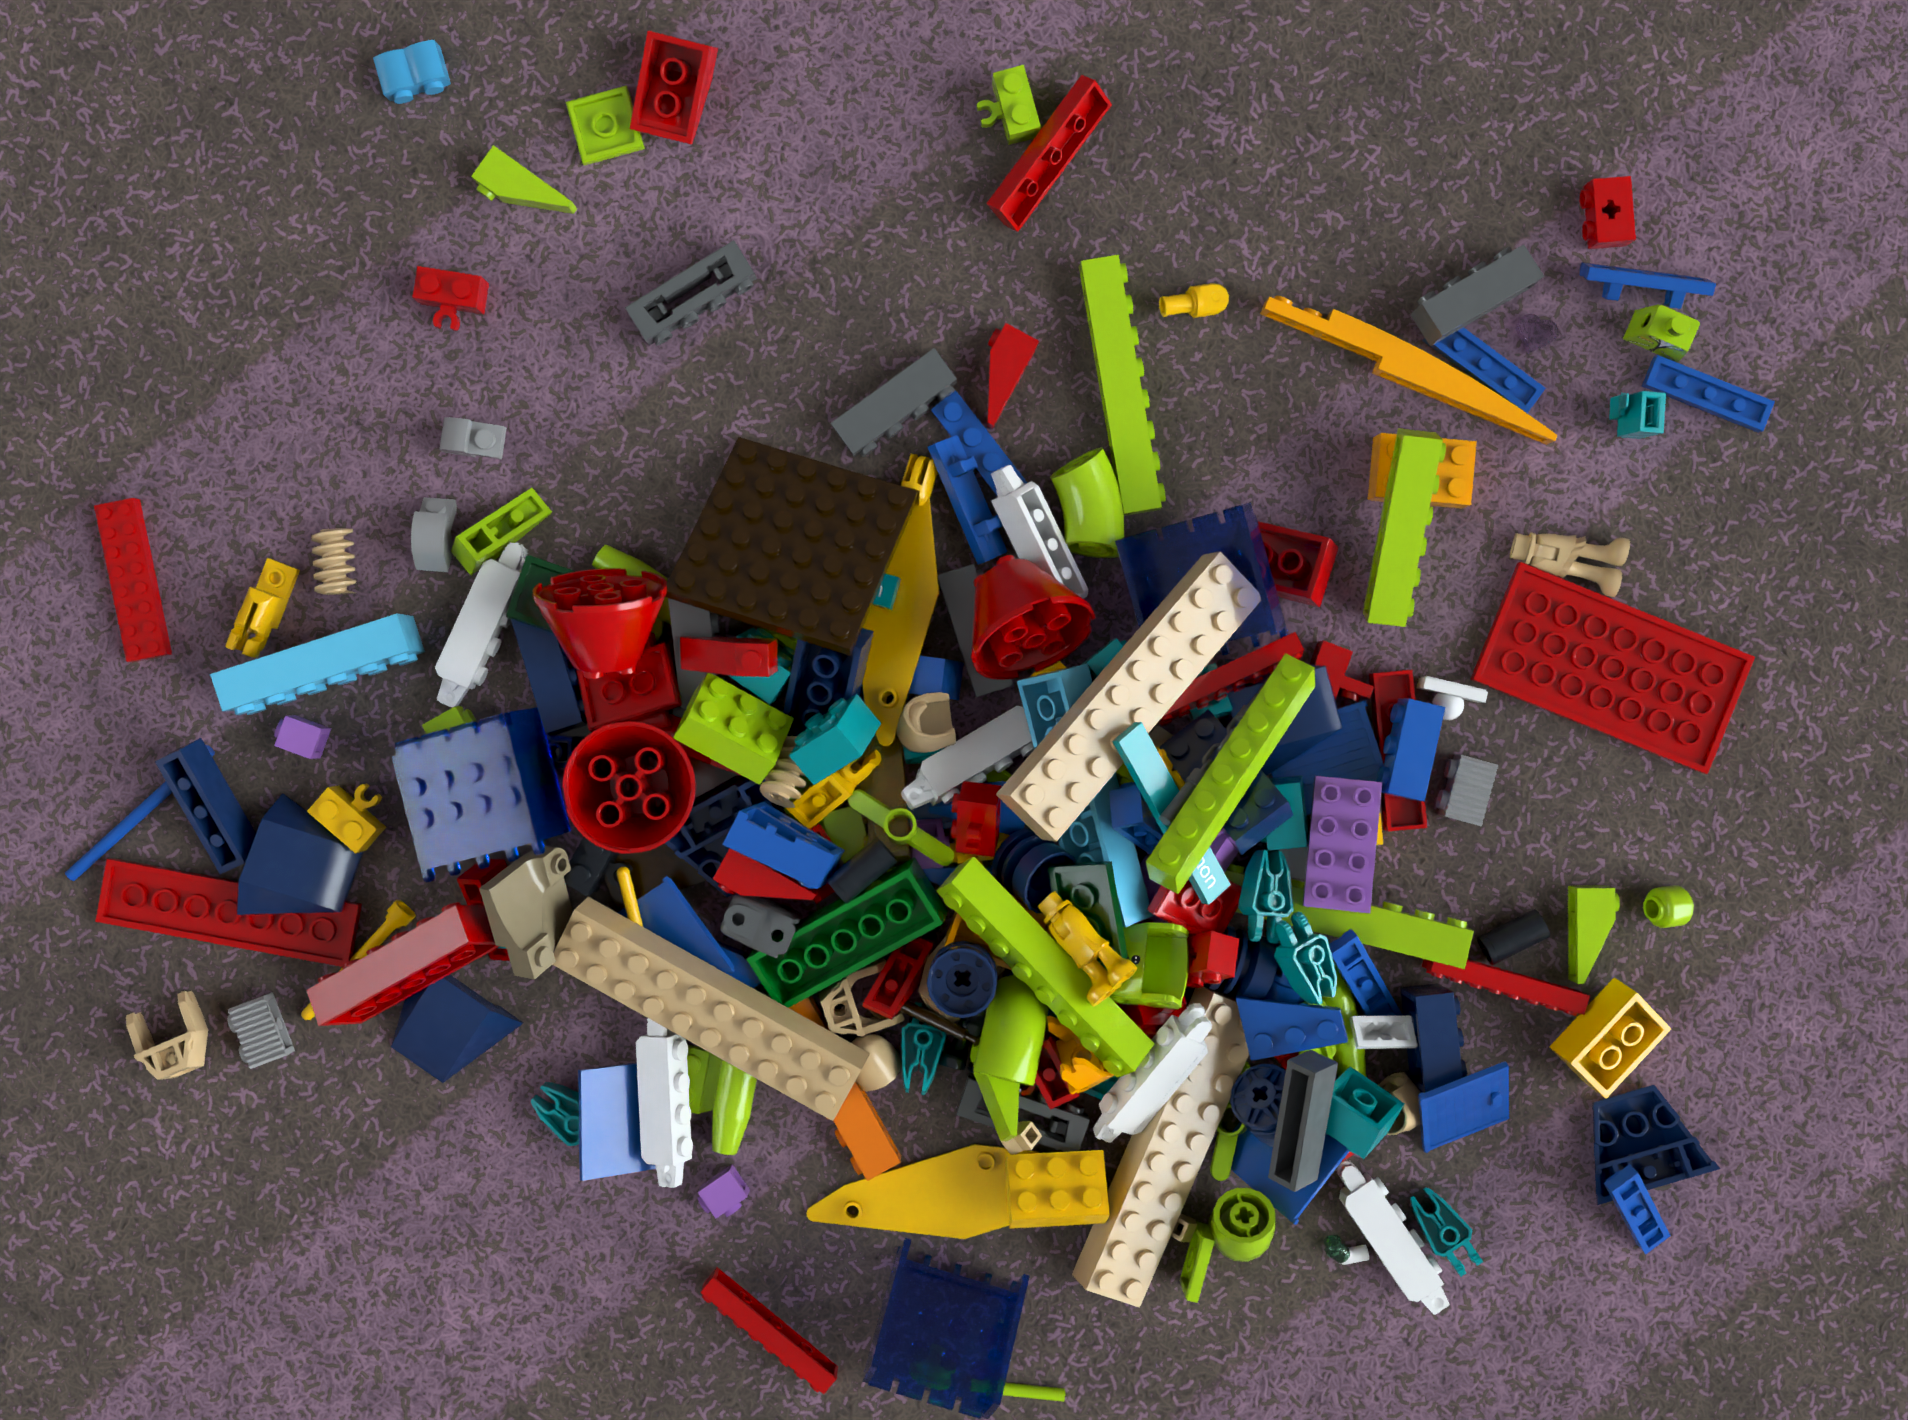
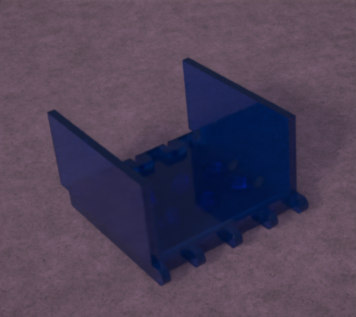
M1251 502L1224 509L1225 523L1222 524L1218 512H1213L1192 518L1195 530L1193 532H1190L1188 522L1185 520L1161 527L1164 538L1161 541L1156 529L1115 541L1139 628L1203 554L1221 551L1259 592L1261 598L1259 604L1220 648L1222 655L1230 654L1229 641L1250 636L1255 648L1261 646L1258 635L1260 633L1270 631L1271 636L1279 633L1281 638L1288 635L1256 514L1253 513Z
M537 707L506 712L504 716L503 714L480 719L478 723L472 721L450 727L449 731L448 729L424 734L421 738L413 737L395 743L397 755L391 758L422 877L426 883L435 880L433 869L435 867L447 865L449 874L456 876L461 873L459 861L476 857L477 865L480 869L488 868L490 865L488 854L505 850L508 861L512 862L519 858L517 847L530 843L535 855L544 854V839L571 832L550 747Z
M905 1238L902 1245L898 1246L862 1382L890 1392L893 1381L898 1382L896 1394L918 1401L922 1400L924 1390L929 1391L928 1404L952 1411L955 1400H959L958 1413L978 1419L982 1417L988 1420L1001 1404L1030 1275L1023 1274L1018 1282L1012 1281L1009 1291L990 1285L992 1274L987 1272L983 1282L960 1276L961 1264L955 1263L953 1273L930 1267L932 1256L925 1254L923 1264L907 1260L911 1239Z

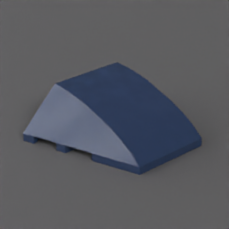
M1225 659V664L1236 659ZM1311 665L1315 667V688L1261 768L1266 776L1342 728L1326 666ZM1270 673L1264 675V679L1255 684L1252 682L1245 684V688L1238 692L1230 691L1227 693L1232 706L1231 713L1233 718L1243 705H1247L1271 675Z
M742 775L734 776L696 797L692 811L684 826L665 844L680 859L683 858L694 867L698 874L726 897H729L733 894L723 891L718 886L719 883L713 880L729 850L728 847L722 844L739 810L761 802L772 806L771 802L762 795L759 784Z
M282 793L261 819L240 875L237 915L342 912L363 852L355 854L304 808Z
M449 974L405 999L391 1047L444 1083L524 1022L501 1006L493 1005Z
M1655 1085L1592 1103L1597 1205L1613 1201L1604 1185L1605 1180L1629 1164L1639 1173L1647 1190L1720 1169L1716 1162L1712 1161L1699 1145L1701 1143L1695 1136L1693 1137L1680 1121L1679 1115Z

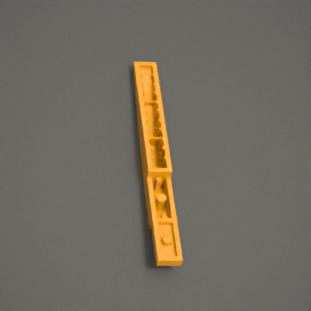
M1269 296L1260 312L1263 316L1376 361L1372 371L1374 375L1547 445L1556 441L1558 436L1556 433L1496 392L1442 360L1379 328L1335 309L1327 315L1326 319H1323L1320 312L1311 308H1304V310L1292 306L1293 302L1282 296H1275V298Z

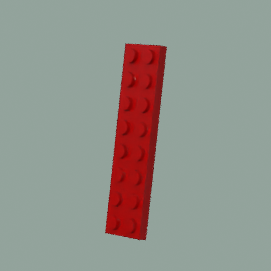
M109 858L106 860L95 922L342 967L353 956L362 904L346 901L342 912L237 915L239 881Z

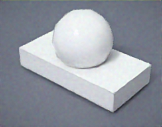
M1421 676L1417 684V689L1437 693L1432 703L1445 707L1443 720L1456 719L1464 709V700L1486 703L1488 694L1485 689L1429 676Z

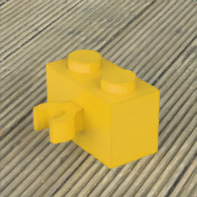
M367 783L357 787L354 798L340 786L328 787L307 812L355 854L366 851L386 828L383 823L366 810L378 805L382 796L377 794L371 801H367L364 797V792L369 788Z

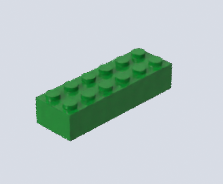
M914 857L880 876L848 904L840 898L802 919L800 923L794 924L796 930L786 953L779 954L777 958L752 949L746 960L771 999L789 1008L942 925L948 910ZM783 932L772 936V939L777 942L783 940Z

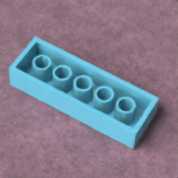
M396 613L212 673L210 676L222 711H235L236 715L245 713L251 715L266 710L265 704L272 705L277 703V705H282L297 700L295 694L313 695L326 691L325 684L333 685L338 683V685H344L356 681V674L375 675L387 671V664H399L401 666L418 660L417 655L424 653L425 650L414 617Z

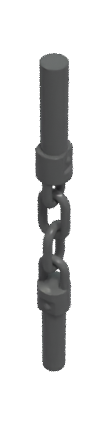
M1267 680L1247 705H1243L1226 728L1228 734L1222 742L1213 744L1203 756V766L1201 769L1194 768L1186 778L1184 786L1159 816L1163 824L1170 825L1212 764L1213 760L1208 758L1216 748H1218L1217 752H1220L1235 729L1232 727L1235 724L1238 725Z

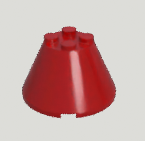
M1006 555L997 561L995 567L988 570L985 574L979 575L973 581L975 603L971 659L976 671L986 678L997 680L1014 679L1019 677L1017 672L1033 667L1035 672L1044 670L1075 651L1092 631L1090 623L1091 620L1095 619V614L1091 605L1030 560L1015 559L1013 555Z
M621 568L575 571L551 577V584L543 588L542 583H538L533 588V600L573 667L583 671L585 678H601L604 676V673L609 672L631 674L636 671V664H638L667 593V581L662 576L648 571H641L642 576L627 575V570Z
M636 721L609 724L586 736L572 752L566 764L562 782L566 810L577 830L593 844L605 850L624 854L652 850L674 837L687 821L692 811L696 794L694 770L682 746L662 729Z

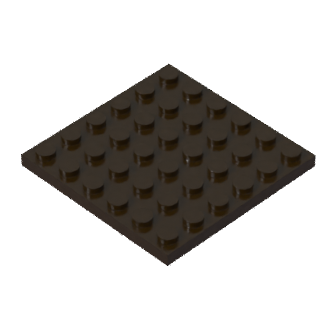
M738 437L666 584L667 593L665 597L851 656L917 502L918 491Z

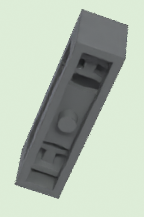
M733 240L631 303L625 309L649 346L653 343L658 346L671 339L673 336L671 332L680 326L686 329L700 320L698 315L708 309L710 312H714L727 303L725 298L735 292L737 295H742L754 286L752 282L757 278ZM711 272L715 273L720 282L719 286L716 283L674 308L672 315L668 313L662 304L664 301L668 304L710 279Z
M968 1073L956 1108V1114L995 1128L989 1111L977 1107L981 1106L988 1110L975 1075ZM1020 1085L1019 1108L1051 1118L1048 1126L1050 1127V1132L1044 1129V1125L1033 1122L1042 1135L1037 1143L1064 1152L1079 1151L1090 1121L1088 1114L1084 1113L1085 1108L1078 1104L1067 1102L1066 1106L1059 1105L1050 1110L1041 1092H1037L1036 1096L1031 1094L1022 1096L1021 1090L1024 1087ZM1018 1117V1122L1030 1121V1120H1027V1119ZM1057 1117L1065 1119L1066 1122L1059 1120ZM1057 1132V1133L1063 1134V1136H1060V1135H1057V1134H1054V1133Z

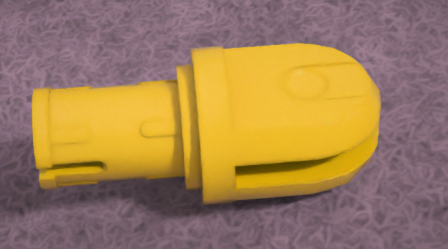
M1210 283L1190 286L1186 294L1161 296L1159 299V309L1163 317L1181 313H1188L1193 318L1216 315L1227 307L1229 294L1226 288L1220 284Z

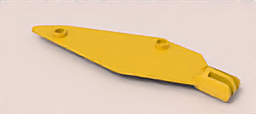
M910 453L900 486L918 491V499L886 572L888 575L899 577L901 582L892 610L872 605L863 625V628L874 631L862 683L864 703L881 722L875 734L878 742L883 746H890L894 741L899 718L905 706L939 595L930 496L938 471L933 459L926 456L918 457L917 454ZM893 694V701L887 704V697Z
M973 1144L881 1173L869 1181L864 1178L848 1183L810 1206L807 1210V1217L813 1222L967 1239L1009 1226L1005 1162L1007 1155H1010L1005 1147ZM1023 1150L1017 1154H1033L1039 1152ZM849 1206H856L859 1212L852 1215L848 1212L847 1208Z

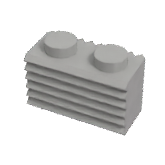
M1454 754V758L1449 759L1445 767L1444 776L1448 778L1445 790L1441 789L1436 799V808H1440L1438 815L1482 826L1498 765Z
M273 992L228 1009L230 1014L227 1018L228 1025L233 1033H237L239 1043L241 1044L239 1046L240 1057L243 1062L248 1063L250 1069L287 1056L295 1051Z

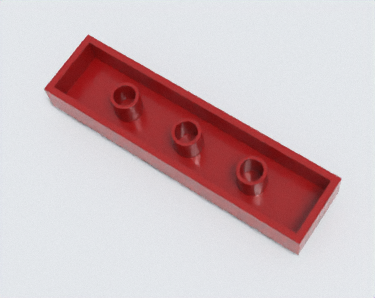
M1084 75L1079 77L986 203L1008 228L1019 232L1112 106V103L1094 79Z
M129 498L94 505L126 662L134 663L172 655L140 499Z
M1296 632L1195 678L1155 726H1166L1172 722L1171 719L1177 716L1183 718L1189 715L1190 710L1196 707L1198 710L1208 706V702L1213 699L1219 701L1227 696L1226 693L1230 691L1238 692L1244 689L1247 683L1252 682L1255 684L1263 680L1264 675L1273 673L1285 653L1298 660L1301 659L1304 648Z
M1413 669L1369 673V683L1374 686L1371 694L1374 735L1383 763L1386 756L1383 752V746L1386 737L1391 733L1393 722L1390 721V714L1394 704L1398 702V699L1409 698L1415 700ZM1381 793L1384 831L1428 828L1425 802Z
M1426 959L1423 960L1422 967L1427 969L1426 973L1443 979L1445 975V978L1462 984L1464 981L1465 984L1477 989H1481L1483 986V989L1499 995L1502 992L1507 997L1519 1000L1521 997L1522 1000L1534 1005H1539L1540 1002V1005L1546 1006L1548 1009L1561 1010L1573 1016H1577V1013L1585 1015L1590 995L1579 990L1467 959L1465 969Z
M715 1268L703 1284L700 1292L702 1298L706 1302H712L717 1306V1310L722 1315H728L733 1320L735 1326L745 1329L752 1340L762 1343L768 1353H774L779 1357V1361L784 1366H790L797 1377L807 1380L814 1391H820L822 1394H825L837 1379L838 1366L721 1269Z

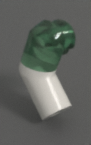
M1329 1235L1324 1239L1326 1246L1324 1250L1327 1256L1339 1264L1347 1265L1369 1260L1366 1244L1346 1247L1344 1244H1341V1238L1338 1235Z

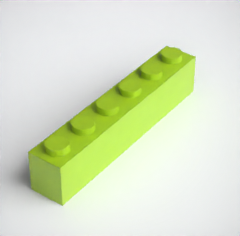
M1401 428L1397 430L1364 602L1363 615L1367 623L1406 627L1407 618L1413 615L1415 606L1414 599L1412 598L1413 588L1418 587L1421 577V570L1418 568L1419 558L1425 555L1427 539L1424 537L1426 525L1430 526L1433 518V507L1430 506L1432 494H1436L1439 488V475H1436L1438 463L1443 462L1446 453V444L1443 443V439L1436 432Z

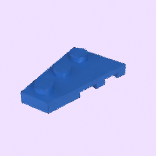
M1236 996L1251 1061L1348 1042L1341 1009L1338 1007L1305 1003L1293 1004L1278 1002V1000L1272 999L1260 1000L1248 998L1247 996Z

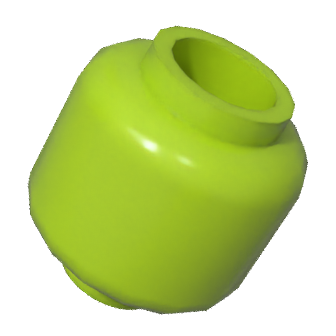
M1677 885L1653 888L1648 892L1643 903L1645 916L1654 926L1659 928L1683 926L1690 921L1693 915L1694 904L1690 894L1683 887Z

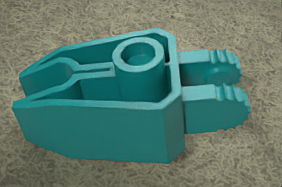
M1257 850L1246 867L1238 908L1243 915H1248V938L1251 941H1260L1263 932L1264 917H1267V940L1270 943H1278L1279 938L1275 925L1282 921V917H1288L1294 911L1290 869L1283 852H1270L1268 861L1267 850Z
M1298 911L1292 914L1290 919L1296 936L1292 931L1291 925L1286 921L1282 920L1276 923L1275 929L1281 945L1276 947L1274 957L1293 990L1307 1003L1321 1005L1323 1004L1322 997L1333 998L1335 996L1337 985L1336 970L1327 937L1314 934L1305 915Z
M915 1002L916 1005L922 1007V1003ZM912 1018V1023H908L902 1028V1080L905 1092L909 1093L911 1075L918 1071L919 1058L921 1057L919 1072L924 1076L921 1095H925L934 1079L945 1044L946 1034L932 1026L920 1025L919 1020Z
M545 1082L540 1089L555 1101V1105L535 1095L531 1099L533 1108L539 1118L567 1146L578 1145V1092L564 1085Z
M1425 1187L1423 1190L1433 1203L1434 1209L1432 1213L1427 1214L1415 1197L1411 1196L1410 1203L1414 1216L1432 1253L1446 1257L1458 1275L1462 1277L1466 1274L1465 1267L1454 1255V1250L1463 1246L1473 1263L1477 1266L1483 1263L1481 1257L1469 1241L1472 1238V1229L1443 1198Z

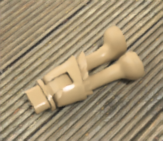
M1532 532L1528 536L1516 533L1510 551V558L1522 560L1527 565L1562 578L1566 575H1571L1596 582L1603 594L1615 597L1621 586V570L1576 562L1575 560L1577 557H1584L1615 566H1622L1629 554L1630 541L1627 538L1620 537L1613 540L1609 545H1594L1586 543V536L1576 538V535L1565 536L1546 533L1536 535V533Z

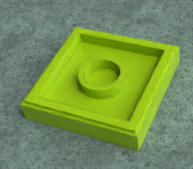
M627 85L566 102L584 166L645 149L641 132L629 129L633 103Z
M1197 1222V1227L1189 1243L1179 1280L1186 1300L1198 1303L1215 1242L1208 1224Z

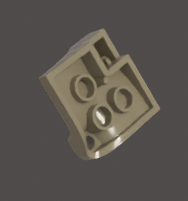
M545 846L534 849L515 860L479 888L496 946L506 947L514 976L535 980L556 962L553 951L573 913L564 881V875L571 871L567 853L562 848Z

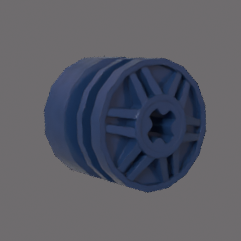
M1023 828L1012 833L999 846L992 862V876L1028 909L1036 913H1042L1038 905L1052 893L1048 867L1052 864L1077 863L1074 856L1054 844L1053 841L1042 840L1030 828Z
M1228 925L1223 934L1239 939L1235 977L1221 980L1220 984L1206 983L1204 987L1214 991L1218 988L1219 992L1228 994L1234 987L1235 997L1238 995L1264 1000L1277 971L1278 963L1274 955L1279 944L1270 943L1263 936H1261L1258 942L1248 940L1246 931L1241 929L1235 931L1234 927Z
M962 940L949 943L938 951L931 962L927 979L929 996L938 1009L949 1016L965 1018L975 1016L988 1007L995 996L998 976L995 961L988 950L977 943ZM957 970L962 973L968 970L970 972L969 982L964 979L958 982L956 980Z
M1259 1064L1248 1068L1237 1078L1232 1087L1230 1102L1232 1111L1238 1120L1259 1141L1273 1147L1286 1071L1274 1064Z

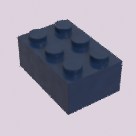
M1438 983L1400 987L1403 1016H1411L1418 1045L1416 1048H1407L1409 1077L1412 1082L1425 1093L1466 1077V1064L1463 1059L1461 1060L1460 1047L1464 1045V1038L1461 1028L1457 1027L1456 1015H1460L1458 997L1454 996V992Z

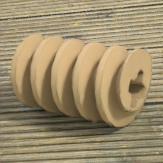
M322 529L319 533L311 536L312 541L321 544L312 548V553L322 557L313 561V566L323 569V571L313 575L315 580L323 582V584L314 587L315 592L323 595L356 593L347 590V587L355 584L356 580L346 577V574L355 571V567L345 563V561L355 558L354 554L345 552V548L353 546L354 542L344 539V536L352 533L353 529Z
M797 736L786 737L775 766L765 777V782H762L760 785V792L766 799L787 808H795L793 802L789 800L790 798L799 799L801 797V793L795 787L804 788L806 786V782L800 778V776L806 777V775L789 756L796 745L794 740Z

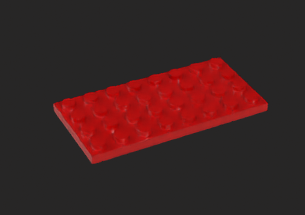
M1518 562L1470 680L1699 773L1708 774L1755 657L1523 562Z

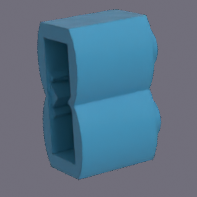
M435 40L418 42L404 49L384 52L373 57L383 95L389 101H394L397 104L410 102L413 100V95L425 92L427 95L441 93L444 90V86L451 84L441 47Z

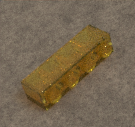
M875 734L858 760L864 761L866 756L875 749L881 754L882 760L872 770L870 775L860 782V789L892 810L897 808L908 810V805L901 796L902 790L906 788L903 745L896 734L890 746H883L878 742ZM862 815L863 824L868 823L869 836H864L863 838L864 847L874 838L878 837L892 852L897 861H909L911 859V847L909 844L897 845L891 842L884 828ZM904 816L894 818L889 824L890 833L896 837L908 835L909 818Z

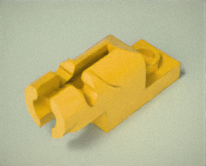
M267 558L257 586L249 587L243 605L235 619L234 628L231 630L226 642V648L231 650L237 649L243 651L242 654L258 658L266 645L271 630L278 629L299 575V569ZM251 634H255V637L249 638Z
M875 749L866 756L862 766L858 762L853 764L856 761L854 760L817 784L813 785L811 782L801 792L799 799L791 800L795 808L786 807V809L802 825L811 829L852 795L856 785L870 775L872 770L880 764L882 760L881 754Z

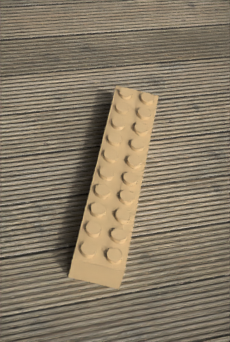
M1221 551L1203 554L996 795L1042 840L1057 842L1124 763L1112 741L1134 722H1142L1149 733L1264 597Z
M587 897L574 909L553 953L556 962L552 965L832 1121L835 1119L870 1054L590 897Z
M1204 985L1203 988H1195L1189 1004L1200 1003L1206 1011L1204 1017L1211 1021L1212 1029L1204 1039L1208 1053L1142 1132L1131 1136L1108 1189L1110 1215L1106 1223L1093 1224L1072 1273L1085 1290L1139 1308L1230 1100L1232 1087L1240 1076L1249 1056L1236 998L1217 990L1205 988Z

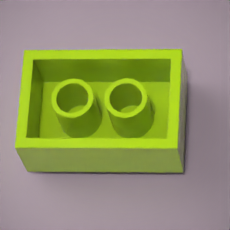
M707 673L694 691L673 738L760 785L775 766L794 718L714 674Z

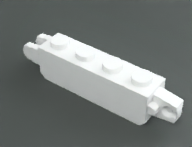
M1011 465L1004 466L991 473L998 495L991 502L1019 559L1032 561L1083 599L1087 597L1088 587L1067 544H1065L1064 537L1039 486L1032 481L1024 484Z
M510 542L505 547V550H503L499 561L490 559L482 563L435 666L438 676L443 678L437 701L452 708L459 706L469 689H475L476 685L481 686L488 673V669L485 668L489 656L494 657L501 645V640L498 639L502 628H507L511 623V619L507 618L506 614L525 558L529 554L523 544L519 545V543Z
M1015 706L956 741V744L948 746L922 761L917 771L916 779L901 792V796L908 807L912 810L929 802L935 806L941 801L944 804H948L953 801L954 793H960L963 781L983 783L987 779L986 774L996 770L999 773L1008 768L1013 763L1012 759L1021 754L1023 757L1030 755L1034 750L1024 708Z
M1200 1003L1189 1004L1179 1017L1171 1015L1151 1039L1155 1044L1135 1072L1121 1076L1109 1092L1104 1095L1098 1104L1102 1114L1093 1127L1097 1139L1111 1143L1122 1132L1130 1135L1141 1133L1206 1056L1208 1050L1204 1039L1212 1029V1024L1207 1017H1204L1206 1011Z
M648 1018L647 1034L640 1036L636 1041L641 1157L646 1164L656 1165L659 1186L675 1188L682 1185L684 1162L692 1159L693 1149L690 1128L688 1045L685 1038Z
M1346 1159L1341 1162L1336 1171L1345 1187L1340 1190L1339 1199L1409 1301L1419 1302L1421 1300L1434 1315L1448 1307L1450 1304L1441 1287L1444 1283L1438 1276L1442 1269L1432 1255L1426 1258L1420 1248L1425 1244L1414 1229L1408 1231L1402 1222L1407 1218L1396 1203L1393 1205L1389 1204L1385 1198V1195L1389 1193L1379 1177L1373 1180L1367 1172L1362 1175L1350 1160Z

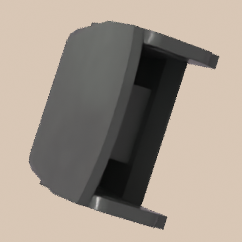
M736 894L731 899L728 909L724 914L720 930L726 936L777 958L779 954H784L788 950L796 930L794 924L800 923L803 915L797 910L765 897ZM781 930L784 934L783 940L778 942L773 940L772 936Z

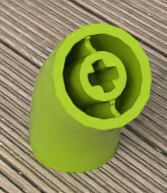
M1100 447L1068 462L1050 476V479L1061 503L1064 519V540L1070 552L1087 557L1115 558L1123 555L1124 514L1116 477L1103 448Z
M1015 975L1005 976L997 981L995 996L986 1010L973 1071L1015 1083L1034 1086L1049 1007L1041 1003L1030 987Z
M1236 1188L1224 1193L1217 1200L1208 1220L1209 1229L1215 1240L1214 1246L1223 1256L1233 1261L1248 1262L1260 1257L1269 1248L1275 1232V1209L1271 1201L1263 1193L1251 1188Z

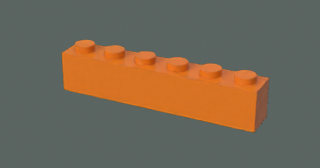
M812 995L789 1007V1009L829 1030L828 1024ZM855 1082L833 1120L838 1128L834 1132L843 1148L848 1146L853 1157L850 1158V1161L858 1175L863 1173L866 1180L869 1181L901 1163V1154L867 1093Z

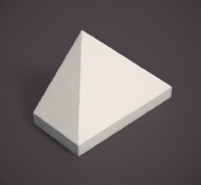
M1411 1016L1350 1017L1356 1049L1416 1048L1418 1046Z

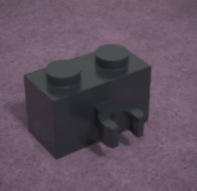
M583 837L569 861L571 871L564 875V881L567 885L588 896L600 889L606 876L613 886L620 888L617 870L624 866L632 872L634 868L627 862H616L620 853L605 850Z

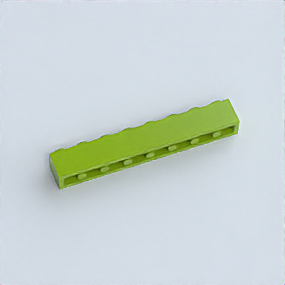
M1119 255L1083 260L1080 262L1079 272L1112 465L1121 495L1123 514L1127 516L1156 511L1162 508L1161 502L1166 501L1163 483H1158L1156 471L1160 470V460L1158 452H1152L1151 439H1155V431L1152 420L1147 421L1145 408L1150 407L1147 389L1141 388L1140 377L1144 376L1142 358H1136L1134 346L1139 345L1137 328L1136 326L1131 327L1129 314H1133V302L1131 295L1125 294L1124 283L1128 282L1126 264H1120Z
M1285 653L1146 860L1149 879L1179 894L1315 688V667Z
M974 856L958 865L936 891L943 898L944 903L950 909L955 910L966 921L968 928L978 934L989 945L991 952L1000 957L1012 969L1013 974L1030 987L1035 993L1036 998L1041 1003L1046 1004L1057 1015L1059 1022L1069 1028L1080 1039L1083 1047L1094 1053L1109 1073L1118 1078L1135 1072L1155 1043L1110 997L1094 1007L1089 1003L1086 995L1092 986V982L1082 968L1078 969L1071 956Z
M1230 864L1225 871L1227 879L1242 886L1245 875L1243 873L1244 867ZM1291 878L1294 911L1288 917H1282V920L1289 923V925L1293 926L1290 920L1292 914L1299 911L1305 915L1314 932L1340 938L1345 932L1352 929L1362 944L1465 969L1474 933L1471 928L1466 927V921L1448 917L1446 923L1434 920V913L1418 909L1415 910V914L1401 912L1403 906L1385 901L1382 907L1371 904L1370 913L1302 906L1305 882ZM1239 908L1236 910V912L1242 913Z

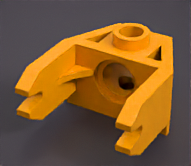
M1047 1016L1048 1031L1059 1038L1056 1044L1062 1062L1060 1074L1062 1079L1067 1082L1070 1094L1082 1093L1115 1076L1104 1068L1103 1063L1092 1051L1083 1047L1080 1039L1069 1028L1062 1025L1058 1018Z

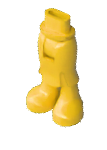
M1054 891L1038 905L1039 910L1046 917L1043 922L1046 925L1049 924L1048 929L1053 938L1073 958L1078 969L1082 968L1089 976L1092 986L1086 997L1093 1007L1113 994L1122 986L1123 982L1136 972L1137 967L1129 959L1122 958L1109 946V942L1095 931L1083 913L1074 907L1068 899L1063 901ZM1097 958L1103 962L1107 970L1096 960Z

